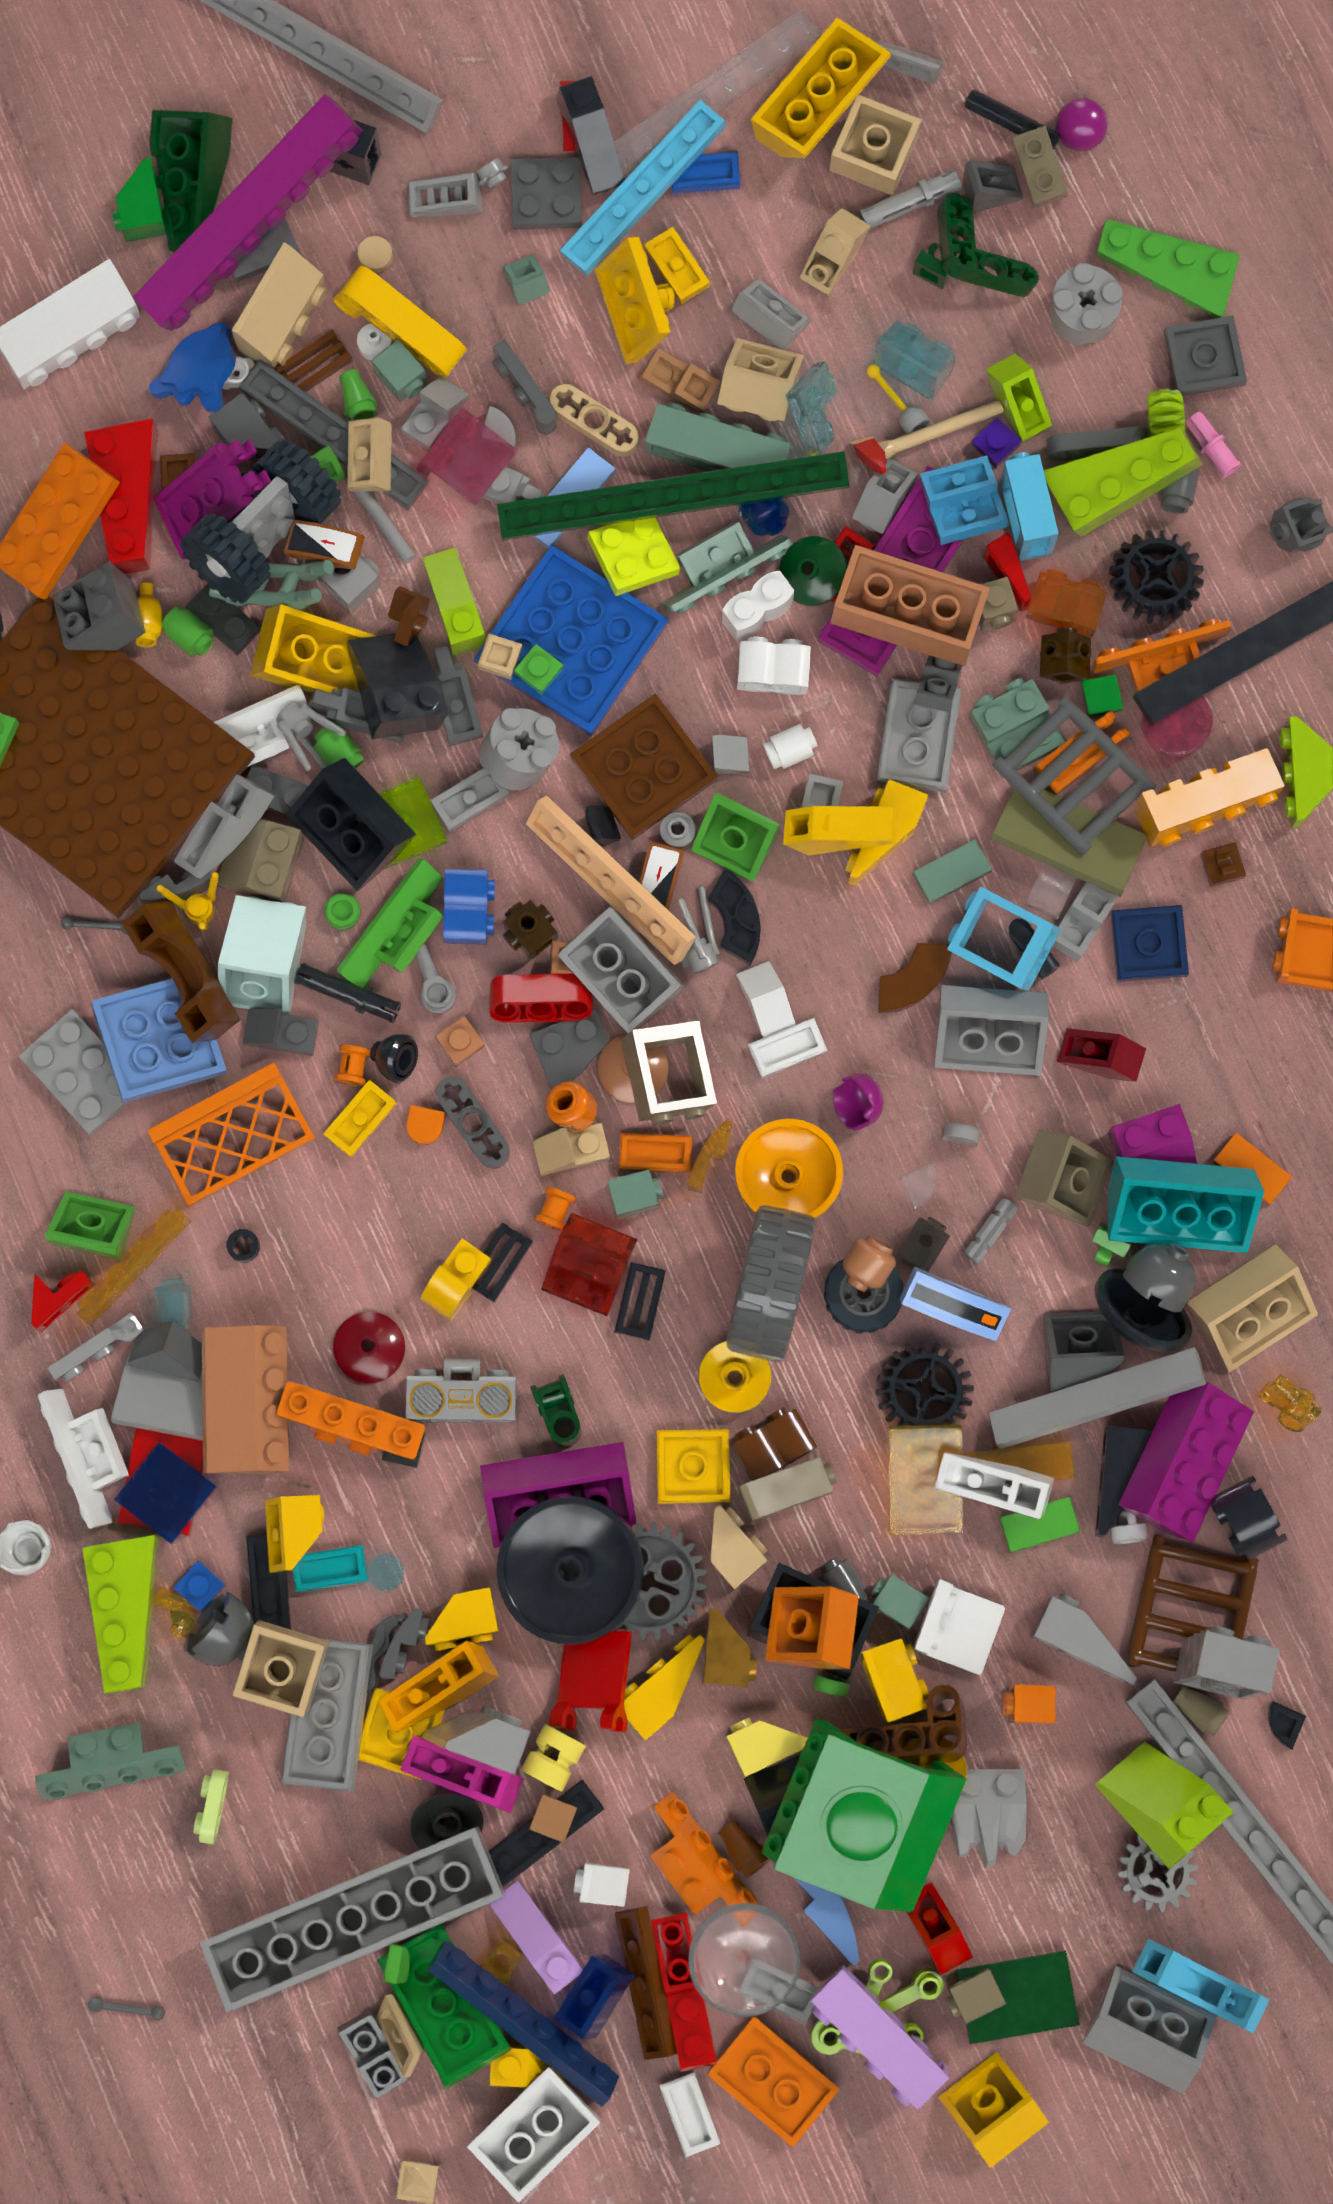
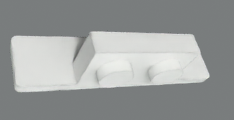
M295 685L214 723L254 753L256 757L248 765L251 766L289 748L284 734L277 727L276 718L286 706L297 703L302 707L307 701L301 687Z
M62 1389L39 1393L38 1399L41 1404L42 1415L50 1427L55 1449L61 1456L67 1472L68 1483L73 1488L79 1503L81 1517L86 1521L89 1529L113 1523L101 1488L125 1478L129 1474L104 1409H95L74 1420Z

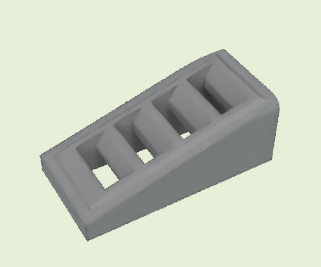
M472 172L408 182L410 216L426 217L482 213V185H479V177ZM464 188L468 189L467 200H465ZM450 189H455V201L450 202ZM422 190H427L428 205L422 206ZM436 190H440L441 203L436 204Z

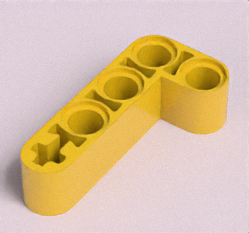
M359 265L333 298L335 305L347 315L355 319L363 316L394 342L399 339L415 359L443 378L449 376L467 351L461 341L365 266Z

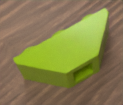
M1290 716L1284 728H1280L1279 733L1281 749H1286L1287 762L1282 763L1283 783L1289 784V796L1285 797L1284 810L1286 818H1291L1292 828H1299L1333 790V747L1297 716Z

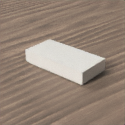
M814 1018L748 1044L761 1079L827 1053L826 1045Z
M694 2072L659 2085L685 2157L721 2144Z

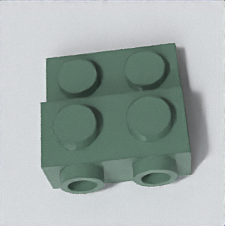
M1022 678L1016 679L1004 687L1006 693L995 699L991 694H988L973 704L975 709L971 711L969 719L993 762L1000 757L1005 759L1050 717V708L1033 679L1024 682ZM1058 728L1021 762L1015 770L1018 771L1043 758L1064 744L1065 740Z

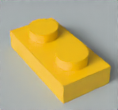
M674 227L644 244L645 252L665 282L672 288L675 297L681 305L710 288V281Z
M369 1080L323 1135L352 1159L398 1104Z

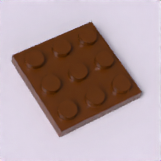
M656 693L570 753V758L631 840L637 838L718 780L716 773Z

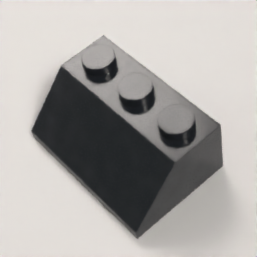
M345 757L323 768L285 814L356 891L362 889L395 860L417 835Z
M778 1563L747 1636L767 1644L774 1588L830 1587L831 1585L782 1563ZM861 1598L858 1599L850 1669L823 1670L845 1680L850 1677L877 1615L879 1606Z

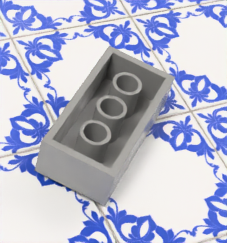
M1212 1626V1629L1206 1628L1205 1631L1194 1633L1193 1636L1182 1640L1173 1683L1242 1700L1270 1694L1280 1649L1270 1647L1271 1640L1253 1635H1249L1248 1638L1242 1637V1639L1233 1637V1630Z

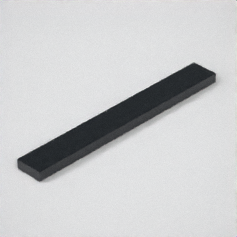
M1333 581L1135 693L1132 697L1149 725L1153 726L1333 623Z

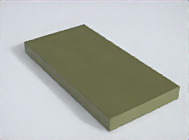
M1013 789L991 840L1121 897L1148 835L1113 821L1090 843L1092 847L1086 855H1082ZM1046 790L1040 793L1054 808L1065 799ZM1079 805L1065 819L1081 833L1100 814Z

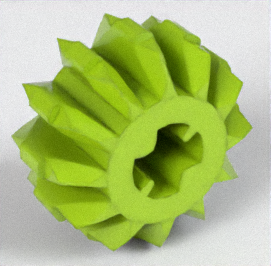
M1159 389V391L1150 392L1146 401L1149 437L1177 428H1181L1185 433L1184 405L1180 391Z

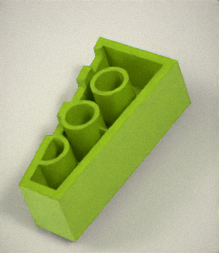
M1177 428L1043 471L1047 484L1074 532L1083 537L1202 466L1203 463L1187 435L1181 428Z
M156 1535L82 1547L105 1694L143 1689L147 1685L151 1621L153 1620V1598L160 1537Z

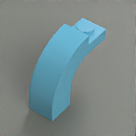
M1147 1939L1132 1971L1136 1975L1253 2034L1270 2000L1150 1939Z

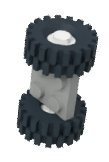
M286 440L277 441L252 467V471H254L256 476L261 471L266 470L271 480L270 484L264 490L259 491L260 494L233 522L227 523L225 517H217L214 513L206 514L181 539L180 548L184 550L182 553L184 558L190 561L189 566L191 569L199 573L197 576L202 581L205 579L209 583L208 587L213 591L215 589L218 590L220 596L225 599L229 597L231 602L236 603L238 601L240 604L246 602L269 579L271 572H269L270 565L264 561L270 555L272 548L282 538L289 536L293 520L321 524L341 503L342 499L339 498L341 493L340 490L335 488L337 486L335 480L329 478L328 475L330 473L326 468L322 469L319 466L320 462L315 457L312 459L308 456V451L304 448L299 450L297 444L292 442L288 444Z

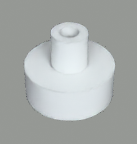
M368 324L359 331L357 345L361 355L372 361L392 345V339L373 324Z

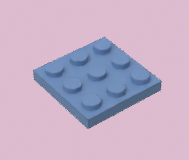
M172 978L91 1001L93 1014L122 1103L226 1074L227 1070L217 1039L191 1043L174 1013L180 1005V995Z

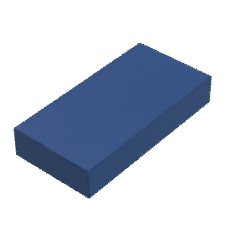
M738 152L699 155L671 185L672 194L740 189Z

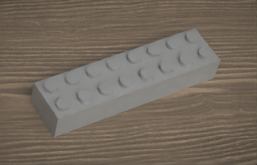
M478 1826L202 1941L200 1946L225 2011L228 2013L505 1897L506 1894Z

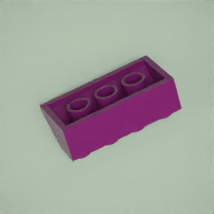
M624 1442L480 1465L484 1500L494 1548L501 1547L507 1531L519 1516L534 1505L552 1498L577 1496L593 1499L613 1509L629 1526L637 1524Z

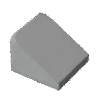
M712 735L713 765L716 775L749 772L747 737Z

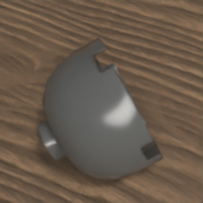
M1171 1243L1169 1247L1163 1244H1148L1138 1249L1123 1268L1125 1270L1123 1273L1124 1278L1137 1292L1147 1299L1151 1295L1162 1299L1158 1306L1172 1312L1182 1311L1196 1285L1194 1268L1187 1260L1189 1254L1182 1247Z
M226 1592V1596L220 1594L203 1611L196 1621L200 1624L196 1636L189 1632L184 1643V1651L205 1665H227L236 1657L242 1660L252 1633L253 1617L248 1607L233 1594Z

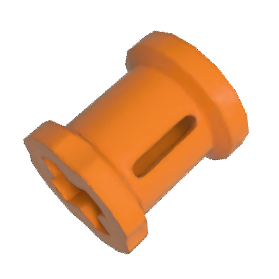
M339 1045L338 1051L341 1052L338 1074L334 1075L333 1081L350 1086H364L366 1082L363 1079L366 1058L370 1057L371 1050L354 1045Z
M547 1186L544 1191L547 1194L540 1214L535 1215L534 1221L548 1228L564 1232L566 1227L563 1224L570 1204L575 1203L576 1197L562 1190Z

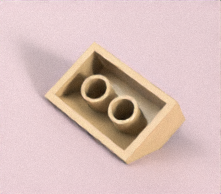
M286 243L282 244L232 329L239 355L252 359L254 363H257L260 359L275 371V367L280 364L284 366L287 359L291 357L293 352L291 345L297 335L301 337L306 332L310 323L308 316L314 306L320 307L327 294L324 275Z
M1276 1244L1187 1302L1198 1329L1229 1373L1318 1315L1298 1266Z

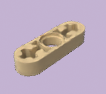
M562 384L553 389L550 394V403L555 410L556 417L616 456L627 457L637 450L639 434L633 424L572 385ZM568 395L572 396L573 406L580 410L578 419L574 418L576 410L571 406L566 405L563 409L560 408L559 397L565 399ZM589 413H600L605 420L603 425L597 429L586 426L584 419ZM611 422L614 423L613 432L619 436L629 433L630 444L624 442L621 446L617 445V437L608 431Z

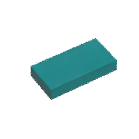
M363 1545L304 1554L292 1569L296 1593L368 1582Z

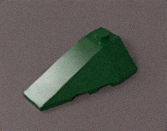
M152 110L149 146L151 156L155 157L159 176H156L157 188L162 189L165 205L162 214L170 252H176L215 209L230 154L233 118L210 112Z

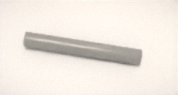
M353 491L404 564L411 562L416 555L371 492Z

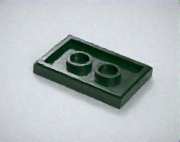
M1066 1950L956 1969L958 1982L985 1968L990 1969L1006 2002L1005 2005L966 2024L970 2045L1080 2025Z

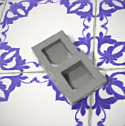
M1086 882L1058 926L1062 930L1053 948L1079 962L1118 898L1104 889Z

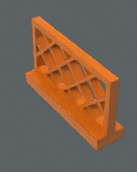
M274 1062L147 1130L188 1206L315 1138ZM279 1085L285 1096L281 1112L261 1107L264 1093ZM260 1095L257 1105L247 1103V1101ZM288 1104L291 1107L295 1117L285 1114ZM244 1105L255 1109L250 1129L229 1124L234 1108ZM259 1110L280 1116L274 1137L253 1131ZM228 1112L225 1122L215 1120L217 1117ZM283 1118L298 1121L305 1136L293 1142L278 1138ZM208 1122L224 1126L218 1147L197 1141L201 1126ZM228 1127L248 1133L242 1154L222 1148ZM196 1129L194 1139L184 1137V1135ZM252 1135L273 1140L268 1156L258 1159L246 1155ZM176 1139L192 1143L187 1162L182 1163L172 1160L165 1145ZM276 1142L286 1144V1146L274 1152ZM196 1144L217 1150L211 1171L190 1165ZM220 1152L241 1157L236 1173L226 1176L215 1172ZM245 1159L255 1162L242 1169ZM175 1165L185 1167L182 1177ZM189 1169L209 1174L205 1189L191 1196L185 1185ZM213 1176L223 1179L210 1186Z

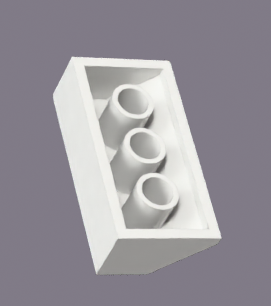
M108 259L0 327V354L23 389L29 386L35 387L42 384L48 378V374L59 367L66 368L72 365L83 352L88 349L95 350L101 347L107 341V337L115 332H123L131 328L136 323V319L141 316L122 278L111 260Z

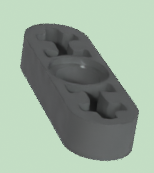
M1129 427L1054 435L1047 439L1048 458L1051 460L1085 458L1148 438L1147 429L1144 427Z
M457 1077L443 1079L436 1089L437 1100L483 1166L490 1169H497L505 1165L510 1155L508 1144L468 1086ZM451 1086L453 1089L460 1087L462 1090L458 1094L464 1106L469 1100L473 1105L463 1108L457 1116H454L452 1112L459 1109L452 1099L447 1101L443 1099L447 1095L445 1088ZM470 1113H476L483 1119L482 1128L474 1133L466 1131L462 1125L464 1117ZM489 1129L494 1133L487 1136L490 1143L494 1147L498 1145L503 1147L499 1151L501 1158L495 1160L493 1157L487 1159L484 1157L487 1149L482 1141L478 1145L473 1143V1140L482 1138Z

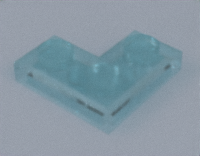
M826 361L814 363L786 394L808 456L823 454L835 440L833 427L827 420L823 409L837 393L835 378L830 374Z

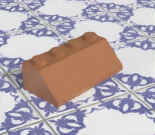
M855 545L834 605L831 624L965 666L990 587Z
M243 1325L202 1328L203 1474L269 1475L289 1472L288 1420L278 1417L276 1414L287 1383V1326Z

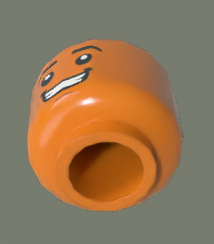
M572 1081L562 1082L549 1092L546 1099V1111L549 1118L560 1128L567 1127V1131L570 1133L582 1132L589 1128L597 1116L598 1105L594 1096L579 1083Z

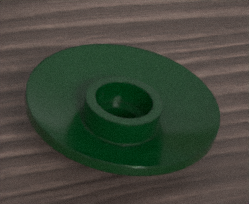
M808 536L794 542L786 550V554L783 555L779 566V571L794 589L793 601L805 606H819L832 600L839 593L847 570L846 560L841 549L834 542L820 536ZM812 563L814 565L813 572L810 575H805V566Z

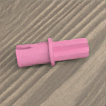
M1197 412L1187 419L1185 426L1203 448L1201 453L1209 456L1221 472L1223 478L1229 476L1241 466L1240 461L1236 459L1225 444L1224 435L1219 436L1203 413Z

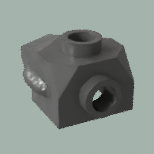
M1297 498L1288 501L1281 508L1273 512L1270 530L1272 538L1279 548L1290 554L1297 551L1313 550L1323 543L1327 535L1333 533V527L1329 525L1324 516L1321 499Z

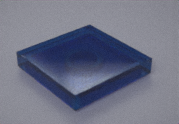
M159 1442L114 1500L173 1545L216 1490L217 1486Z

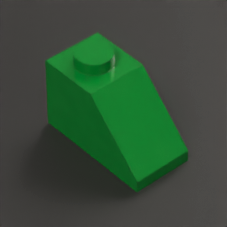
M144 158L116 196L118 210L112 211L116 232H123L126 242L166 235L155 170L151 158Z

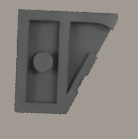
M596 1008L593 1009L592 1015L587 1019L559 1022L530 1034L551 1090L562 1082H573L609 1043Z

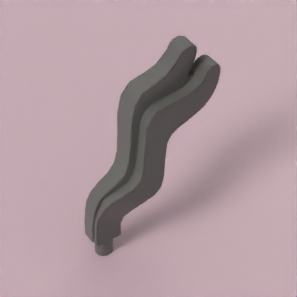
M407 1613L401 1615L394 1614L380 1622L376 1627L374 1641L371 1643L373 1651L367 1694L378 1686L379 1660L388 1650L392 1641L393 1630L402 1625V1622L408 1617Z

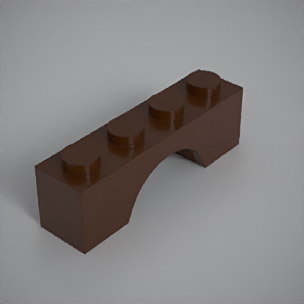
M171 901L146 903L122 923L138 953L148 956L159 963L175 982L180 995V1005L174 1014L191 1043L216 1040L241 1020Z

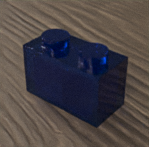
M606 1954L592 1955L553 2019L582 2040L597 2038L635 1974Z

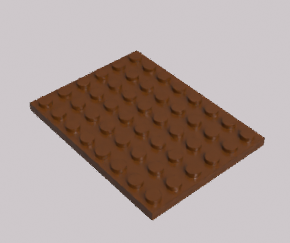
M49 596L46 600L37 598L0 641V713L16 718L20 723L0 766V826L119 919L187 839L211 802L217 803L234 777L237 774L241 775L256 756L246 746L119 649H66L63 646L54 600Z

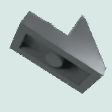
M277 1008L249 1009L242 1044L244 1046L313 1056L319 1020L283 1014L281 1009Z

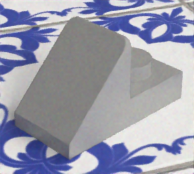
M442 376L419 392L420 403L401 427L402 434L429 452L470 397L468 393Z

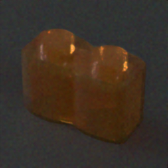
M1048 569L1047 572L1040 571L1026 618L1054 627H1072L1077 629V633L1093 637L1107 591L1101 589V585L1092 580L1082 579L1081 582H1074L1067 579V574L1059 570Z

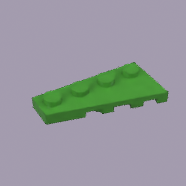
M1106 219L1096 256L1135 277L1138 275L1153 283V287L1163 292L1166 290L1183 299V303L1194 309L1198 307L1211 314V318L1216 319L1224 316L1240 254Z

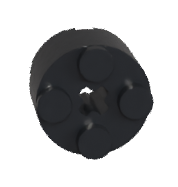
M1253 1475L1216 1494L1214 1497L1217 1502L1211 1504V1508L1219 1523L1223 1525L1228 1522L1234 1534L1228 1539L1238 1558L1246 1555L1248 1560L1288 1540L1285 1533L1280 1536L1277 1535L1275 1529L1281 1524L1262 1489L1254 1491L1251 1487L1252 1484L1256 1483Z

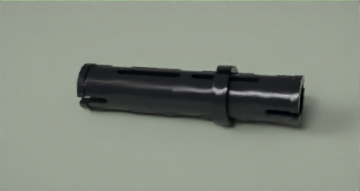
M304 962L298 969L299 972L311 976V979L296 974L295 984L302 985L354 1006L355 1011L361 1014L366 1011L392 1024L395 1022L398 1014L385 1010V1007L394 1011H400L401 1002L374 993L372 987L365 985L362 988L311 967Z

